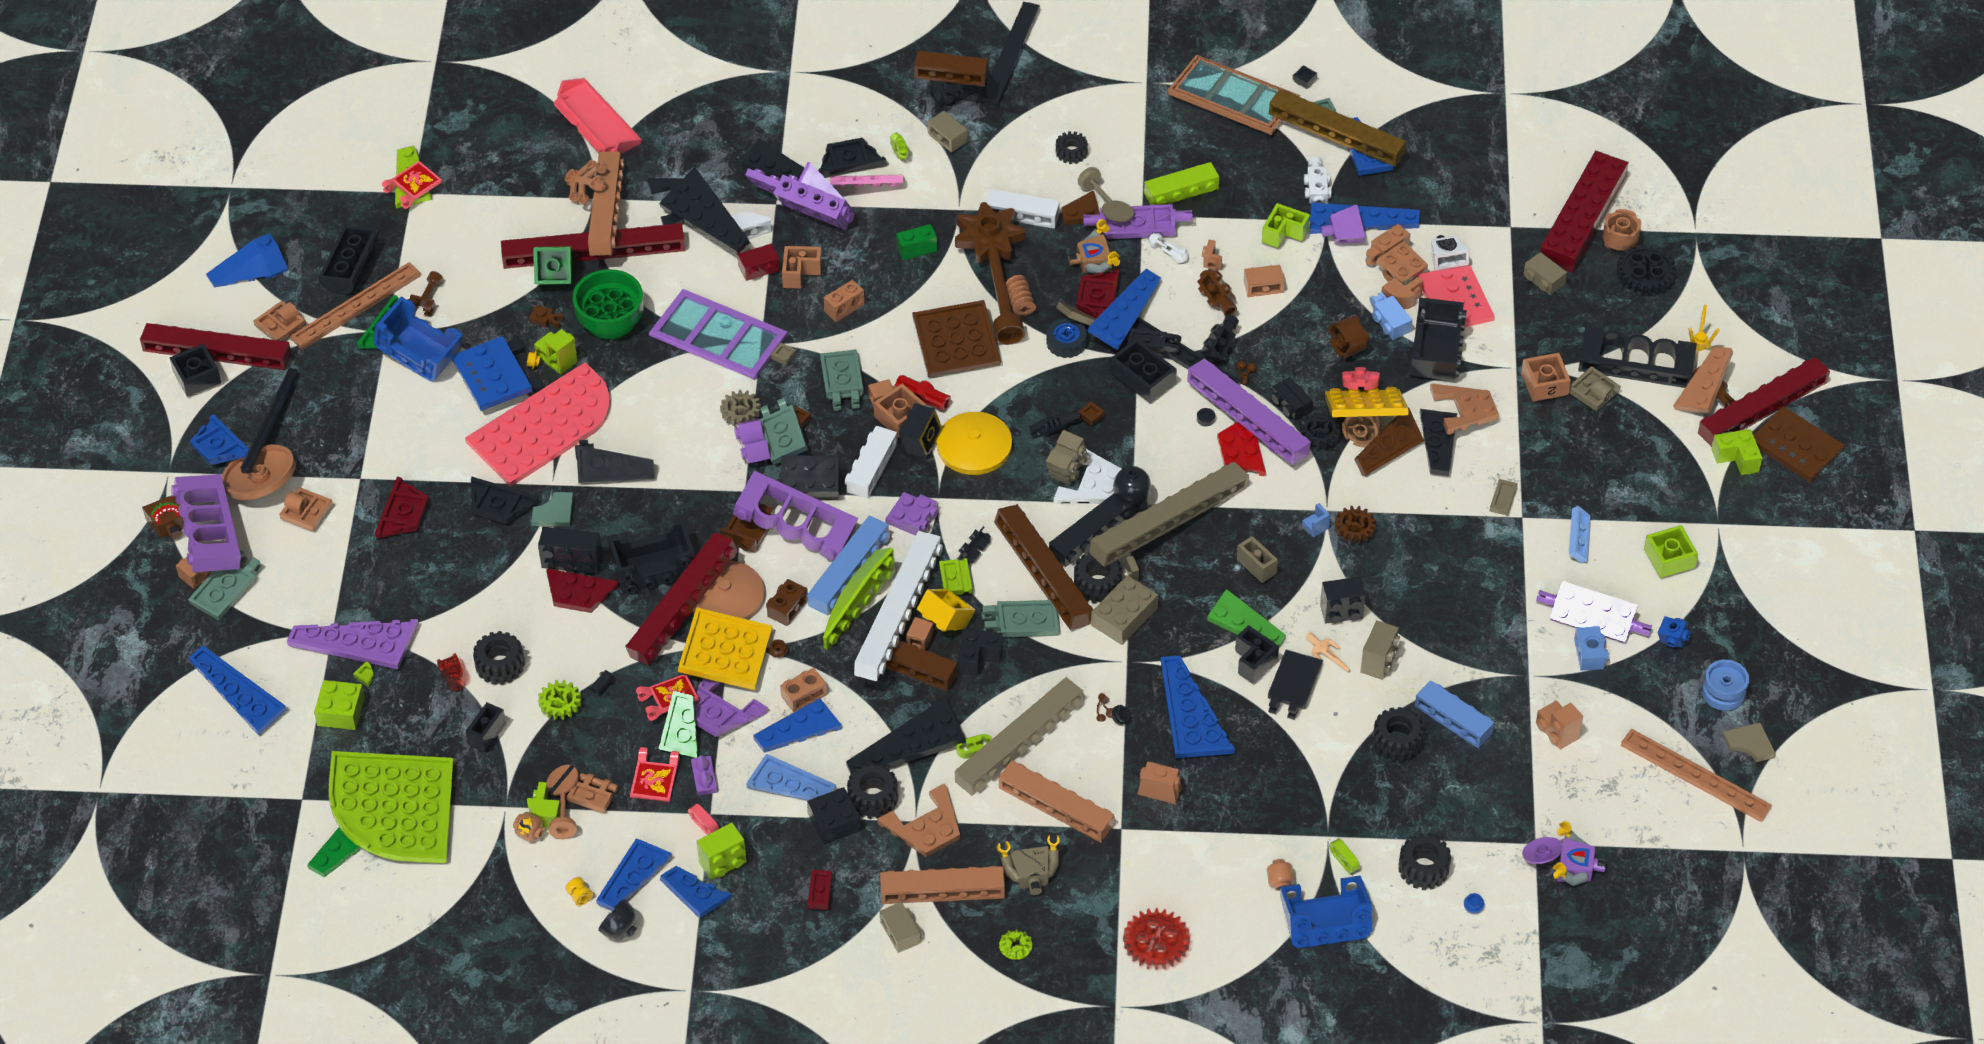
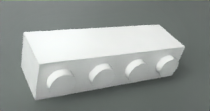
M989 189L985 201L995 213L1013 208L1015 210L1013 222L1054 229L1060 213V201L994 189Z
M876 426L873 432L869 433L866 445L862 446L858 460L855 459L851 473H848L845 478L847 493L866 499L869 498L897 446V432Z

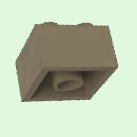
M1376 620L1363 648L1360 673L1383 680L1386 673H1390L1392 658L1396 659L1399 648H1397L1400 642V636H1398L1399 627Z

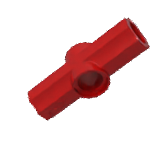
M900 375L897 378L896 387L900 384L905 385L924 403L942 411L949 407L951 396L934 389L930 382L925 380L918 382L905 375Z

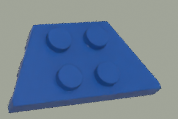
M214 414L209 417L210 422L207 426L203 425L199 432L190 440L192 447L210 465L245 458L249 450Z

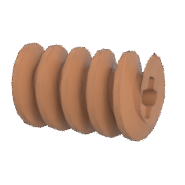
M1015 275L1008 279L1005 284L1013 312L1019 316L1032 314L1036 310V305L1026 277Z

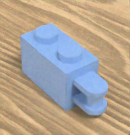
M1380 292L1378 296H1371L1369 298L1374 308L1372 313L1373 319L1381 325L1384 333L1389 335L1392 340L1411 332L1413 320L1393 296L1387 298Z

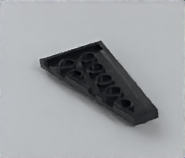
M696 167L659 203L662 209L735 254H739L750 243L748 237Z

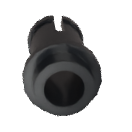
M607 670L600 672L599 677L589 689L595 695H599L608 684L613 682V675Z

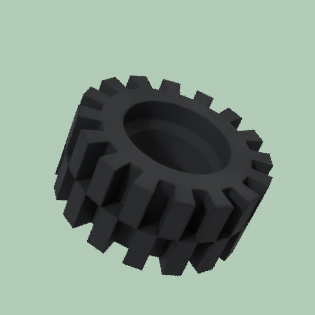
M1068 131V134L1064 132L1062 136L1059 135L1055 143V153L1058 160H1063L1065 164L1067 161H1069V164H1072V162L1078 164V160L1082 162L1083 158L1085 159L1087 155L1088 142L1086 137H1082L1083 134L1081 133L1077 135L1075 131L1074 134ZM1068 146H1074V147H1077V148H1076V149H1067L1066 147H1068Z

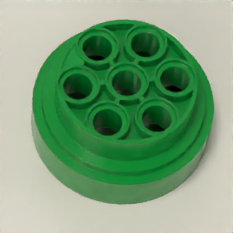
M614 269L599 270L585 276L578 282L573 291V306L576 319L591 334L599 338L614 339L626 335L634 328L644 311V298L640 283L632 275Z

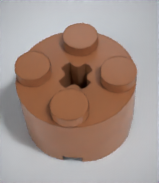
M1618 209L1612 214L1610 212L1606 216L1602 235L1604 245L1607 248L1629 252V247L1634 248L1639 241L1641 230L1640 218L1638 219L1634 212L1627 209Z

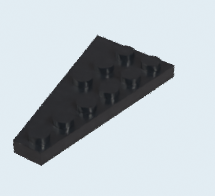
M944 697L847 760L846 766L850 774H854L856 768L861 769L862 765L869 766L870 763H874V766L881 764L882 768H892L958 744L966 743V740L946 697Z

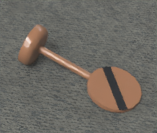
M563 765L556 768L549 775L546 782L548 792L551 795H560V817L553 819L549 823L548 828L550 835L557 839L571 838L577 832L575 821L565 817V793L575 786L579 777L578 770L572 765Z

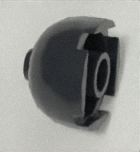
M1138 466L1124 467L1114 478L1113 492L1117 499L1119 497L1126 504L1142 503L1144 498L1149 497L1151 493L1149 475Z
M622 899L614 907L616 909L606 916L598 928L599 932L612 940H621L626 935L630 938L637 930L635 927L637 922L636 910L629 902Z

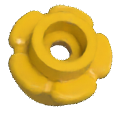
M536 351L534 353L529 352L527 367H532V369L539 365L540 356L537 355Z

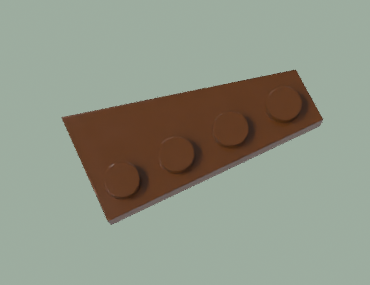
M1408 407V415H1397L1354 458L1362 476H1366L1424 441L1410 408Z

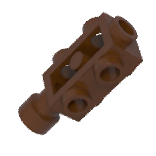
M1211 269L1201 272L1200 279L1197 281L1200 285L1198 290L1203 295H1207L1209 298L1207 303L1213 308H1220L1225 316L1233 315L1237 311V307L1232 301L1235 296L1231 292L1232 288L1222 279L1223 275L1218 270Z

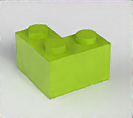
M1276 203L1262 228V243L1279 248L1285 236L1303 241L1309 230L1310 214Z
M562 329L555 334L550 331L534 343L535 351L540 356V359L560 375L577 363L575 339L570 333L567 334Z
M1751 429L1714 435L1711 450L1717 464L1735 461L1741 475L1760 471L1762 456Z

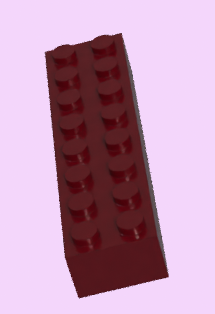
M1596 150L1593 153L1541 245L1540 252L1563 270L1571 273L1574 272L1627 176L1628 161Z

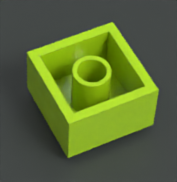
M1682 525L1646 535L1644 551L1660 578L1696 567L1698 552Z
M323 680L314 710L317 726L356 730L365 699L362 684Z
M733 823L696 841L699 864L710 880L722 877L728 871L739 868L746 863L745 842Z

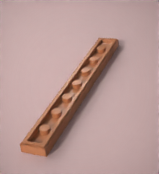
M408 262L290 336L291 340L301 350L307 348L421 277L420 271Z
M1632 728L1621 742V746L1761 823L1772 808V804Z

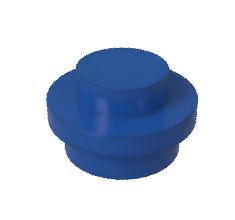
M1471 893L1464 899V908L1470 913H1479L1484 908V900L1479 894Z

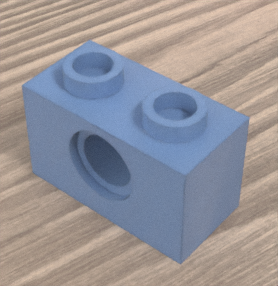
M1600 626L1576 627L1574 642L1580 671L1604 669L1605 661H1608V650L1604 649L1605 636L1604 633L1601 634Z

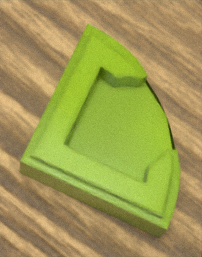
M367 661L353 673L354 678L367 687L372 684L374 674L371 665Z

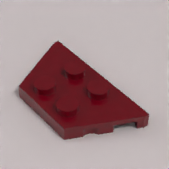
M1115 268L1114 272L1108 274L1102 272L1082 276L1076 308L1098 318L1115 301L1120 268Z
M397 476L376 528L375 537L382 538L417 531L429 502L428 496L418 491L413 485H407L401 477Z
M553 569L546 570L554 607L592 613L600 603H603L608 598L607 595L613 589L617 590L619 588V581Z

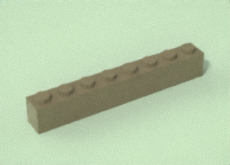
M1065 677L955 770V783L971 796L977 791L983 790L990 780L998 777L1011 760L1014 761L1017 757L1024 755L1030 746L1037 744L1043 735L1051 732L1056 724L1061 720H1065L1074 709H1078L1083 703V690Z

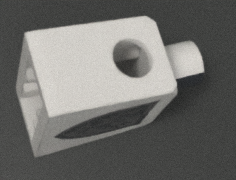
M1439 235L1431 241V256L1435 271L1469 265V249L1457 236L1445 237L1444 235Z

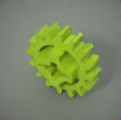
M555 680L554 685L547 683L548 688L542 687V693L538 694V704L541 712H546V717L548 718L553 715L554 720L558 716H561L562 720H564L565 715L572 717L571 712L577 713V707L581 706L582 699L578 687H573L572 682L567 685L566 680H563L562 683Z

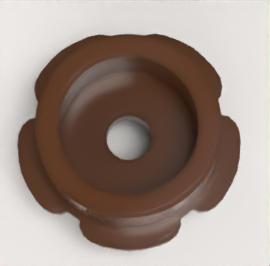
M779 639L772 641L769 646V654L772 657L781 658L788 652L785 642Z

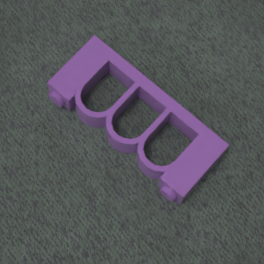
M756 471L752 473L733 511V515L739 519L748 522L753 520L761 528L772 529L776 527L777 532L785 539L797 540L801 538V542L806 548L812 551H821L820 555L833 561L848 543L858 521V518ZM765 495L784 503L777 514L766 515L760 511L759 505ZM789 506L808 514L802 525L790 526L785 523L783 517ZM814 517L833 525L825 537L817 538L808 532L807 529Z
M221 474L175 477L174 485H171L172 497L175 496L176 503L179 504V514L184 518L183 532L189 538L187 563L191 565L192 571L205 572L239 569L241 554ZM201 502H215V503H216L215 505H200V506L190 505V503H201ZM218 520H220V523H219V524H204V525H199V524H195V523H194V522L218 521ZM225 540V543H199V541Z

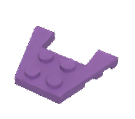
M704 678L698 686L696 694L699 700L694 702L695 722L698 727L715 737L768 713V707L755 699L740 710L712 693L721 685V682Z

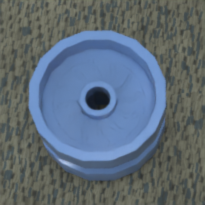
M1722 659L1709 665L1702 686V696L1705 702L1711 707L1723 711L1733 710L1741 706L1745 700L1749 684L1747 670L1740 663L1733 660Z

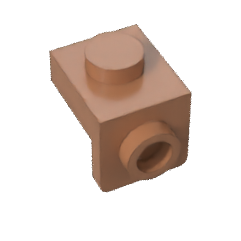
M1209 239L1207 246L1203 247V267L1221 270L1222 256L1215 255V240Z

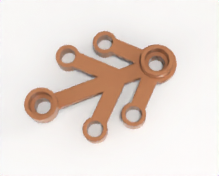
M591 159L579 171L569 170L565 176V181L570 186L569 200L585 205L589 200V196L585 194V185L590 186L595 191H603L606 186L605 180L598 175L592 179L590 177L597 172L602 174L606 170V165L601 161L597 163Z

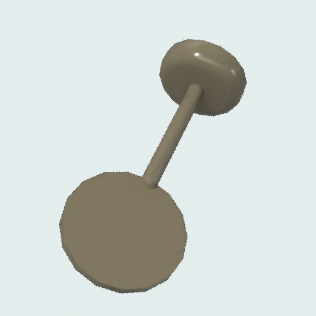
M1089 167L1079 175L1078 185L1082 189L1090 190L1095 187L1107 201L1102 206V213L1105 217L1117 222H1126L1132 219L1134 216L1133 208L1122 201H1112L1098 185L1101 180V173L1097 168Z

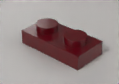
M811 871L808 909L828 910L832 871Z

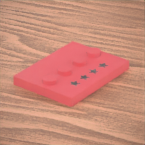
M1470 264L1426 272L1417 276L1423 280L1422 289L1425 298L1464 302L1463 310H1467L1465 327L1494 321L1495 316Z

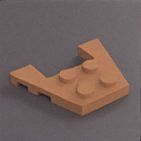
M1441 384L1430 385L1433 399H1453L1460 417L1444 418L1443 425L1447 434H1452L1454 430L1459 428L1461 430L1468 429V426L1472 424L1478 426L1498 420L1499 413L1489 390Z
M945 784L929 791L930 798L938 808L906 825H903L894 811L877 818V823L882 828L886 827L890 830V833L894 836L902 838L906 841L907 845L925 857L960 839V832Z

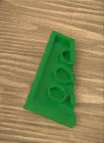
M338 827L307 864L308 869L325 878L345 863V859L352 854H357L361 847L351 841Z

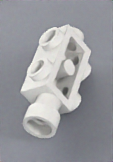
M1312 157L1308 160L1307 174H1304V185H1308V188H1305V199H1309V204L1311 202L1327 203L1328 198H1331V188L1327 186L1330 184V174H1326V167H1323L1321 158Z

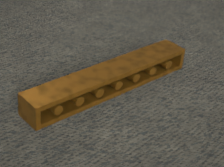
M1279 89L1269 102V115L1392 166H1396L1405 154L1406 140Z

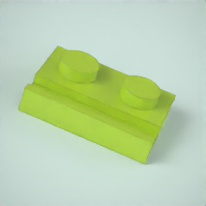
M967 558L961 561L958 559L939 561L943 589H948L955 595H962L964 592L972 593Z

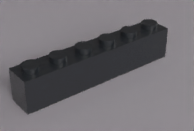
M1113 493L1050 541L1049 549L1054 553V556L1062 566L1066 567L1070 563H1074L1083 553L1089 552L1091 540L1095 536L1101 535L1109 528H1114L1124 520L1132 518L1139 510L1142 511L1147 506V497L1144 498L1142 503L1133 505L1123 503V500L1119 497L1117 499Z

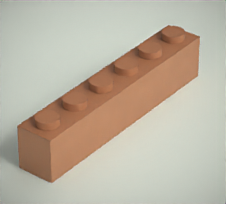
M1011 760L999 776V789L1100 843L1114 826V814L1110 810L1095 805L1091 800L1078 796L1074 791L1061 787L1057 782L1044 778L1040 773L1027 769L1021 763Z
M989 866L982 868L969 867L961 869L880 872L882 904H897L901 901L902 903L1004 898L1003 867Z

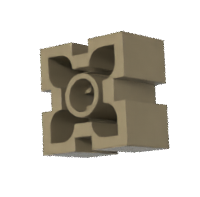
M1063 430L1056 442V447L1052 449L1046 459L1047 468H1049L1050 478L1070 486L1073 480L1075 481L1078 478V468L1085 465L1088 454L1083 438Z

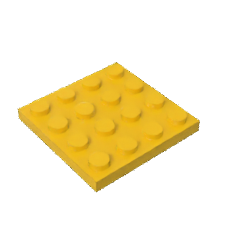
M1387 387L1386 390H1378V388L1360 390L1358 388V390L1348 389V391L1332 388L1330 391H1325V400L1332 417L1408 415V406L1400 389L1396 387Z
M696 608L678 666V672L755 690L772 632V625Z

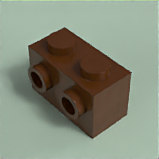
M787 579L784 584L778 587L773 598H769L767 601V617L788 626L808 601L807 588Z

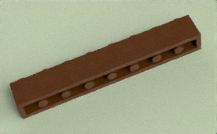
M1018 504L998 509L994 520L995 525L1048 600L1056 608L1067 627L1071 630L1089 625L1091 622V612L1093 611L1092 606L1086 601L1082 592L1076 587L1072 578L1069 577L1064 567L1054 556V553L1046 545L1044 539L1036 531L1034 525L1026 517L1025 512L1021 510Z

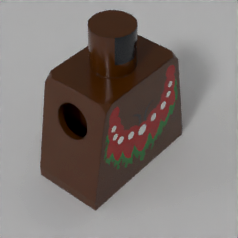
M171 495L142 507L146 521L159 537L169 535L171 539H178L181 536L180 530L183 529L184 519L179 514V504L176 503L175 496L172 497Z

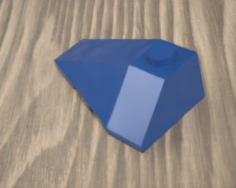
M268 233L249 242L206 273V276L213 287L216 288L233 285L238 281L247 279L250 282L254 281V278L265 277V279L272 278L288 271V268L277 243L271 234Z

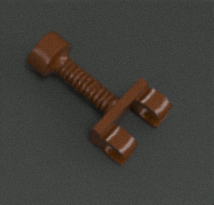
M431 271L427 277L428 285L423 295L416 296L411 294L410 299H408L415 304V308L417 305L422 306L423 311H425L424 315L432 316L436 308L435 301L429 299L434 287L441 284L443 276L436 271Z

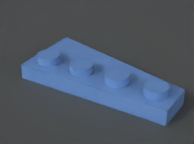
M768 754L764 756L746 783L747 788L810 800L836 790V784Z

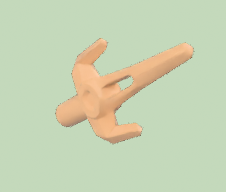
M1311 632L1306 635V639L1315 646L1311 653L1316 658L1322 659L1318 653L1324 654L1346 671H1350L1329 648L1330 644L1337 649L1340 646L1328 638L1320 641Z

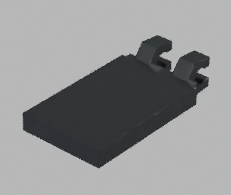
M1286 649L1268 692L1267 698L1271 699L1268 712L1276 714L1280 702L1289 704L1287 718L1295 720L1299 708L1305 709L1323 666V660Z

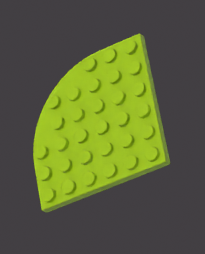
M332 751L329 777V804L336 823L351 841L377 856L398 861L446 863L453 758Z

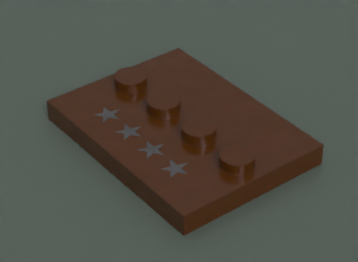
M1784 406L1753 434L1760 451L1810 483L1845 448L1844 444Z

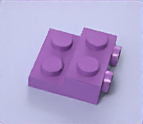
M903 492L885 518V521L893 527L916 536L918 531H926L931 519L937 516L939 511L937 501L921 494L917 498Z

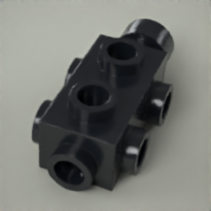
M1226 315L1222 324H1216L1211 328V333L1204 341V346L1200 351L1209 362L1215 364L1227 359L1228 349L1235 345L1234 338L1236 335L1233 330L1239 324L1237 317Z

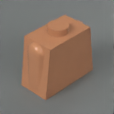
M1147 762L1146 767H1143L1140 772L1138 795L1172 804L1177 803L1182 789L1179 769Z

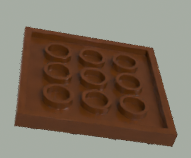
M985 300L912 312L928 378L1001 365Z

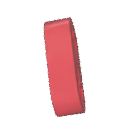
M695 804L688 809L691 819L706 835L719 829L716 821L699 804Z

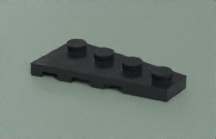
M576 445L578 483L655 478L654 459Z

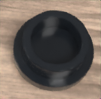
M1123 705L1115 706L1111 712L1113 721L1118 725L1125 724L1130 719L1129 709Z

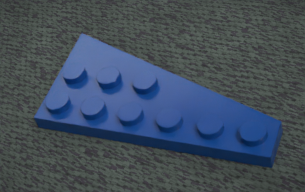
M1181 656L1161 657L1160 663L1175 759L1235 754L1234 746L1228 741L1225 731L1221 729L1217 717L1205 697L1200 693L1197 683H1194L1190 676V671Z

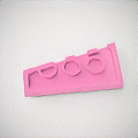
M903 175L830 177V184L835 185V187H846V184H853V187H864V184L878 187L881 186V183H889V186H899V183H903Z

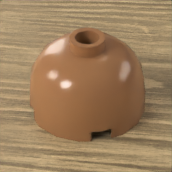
M1378 416L1346 417L1342 424V431L1347 440L1350 439L1354 442L1353 445L1366 447L1381 432V422Z

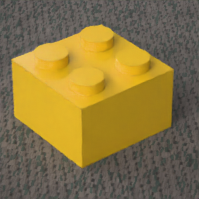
M927 589L917 607V610L922 613L925 619L936 623V627L942 631L966 629L975 612L973 607L948 589Z

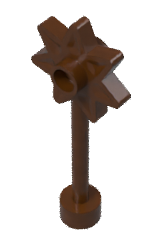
M982 202L977 215H957V226L962 232L955 237V247L974 249L977 263H982L987 257L989 258L1000 316L993 322L995 337L999 343L1011 345L1021 341L1025 336L1021 316L1011 313L1000 257L1007 260L1011 259L1010 244L1025 240V229L1012 224L1015 219V210L1013 208L995 213L986 202Z

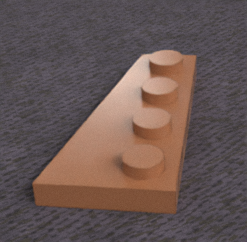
M1715 346L1712 348L1673 405L1675 410L1711 412L1733 355L1731 348Z

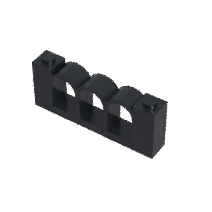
M1585 326L1578 371L1586 372L1592 366L1605 376L1686 388L1692 379L1697 343L1678 340L1677 344L1670 339H1658L1652 342L1650 338L1644 335L1635 334L1626 338L1624 334L1615 330L1604 332L1602 328ZM1607 345L1616 346L1622 351V360L1599 357L1600 351ZM1633 349L1642 350L1648 355V364L1626 361V355ZM1659 353L1668 354L1674 360V368L1652 365V359Z

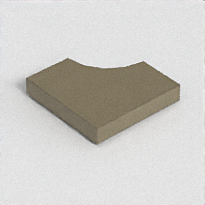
M1059 302L1057 305V309L1067 317L1090 326L1097 319L1062 302Z
M1761 723L1724 731L1722 734L1729 751L1744 752L1750 755L1756 763L1775 758L1776 753Z

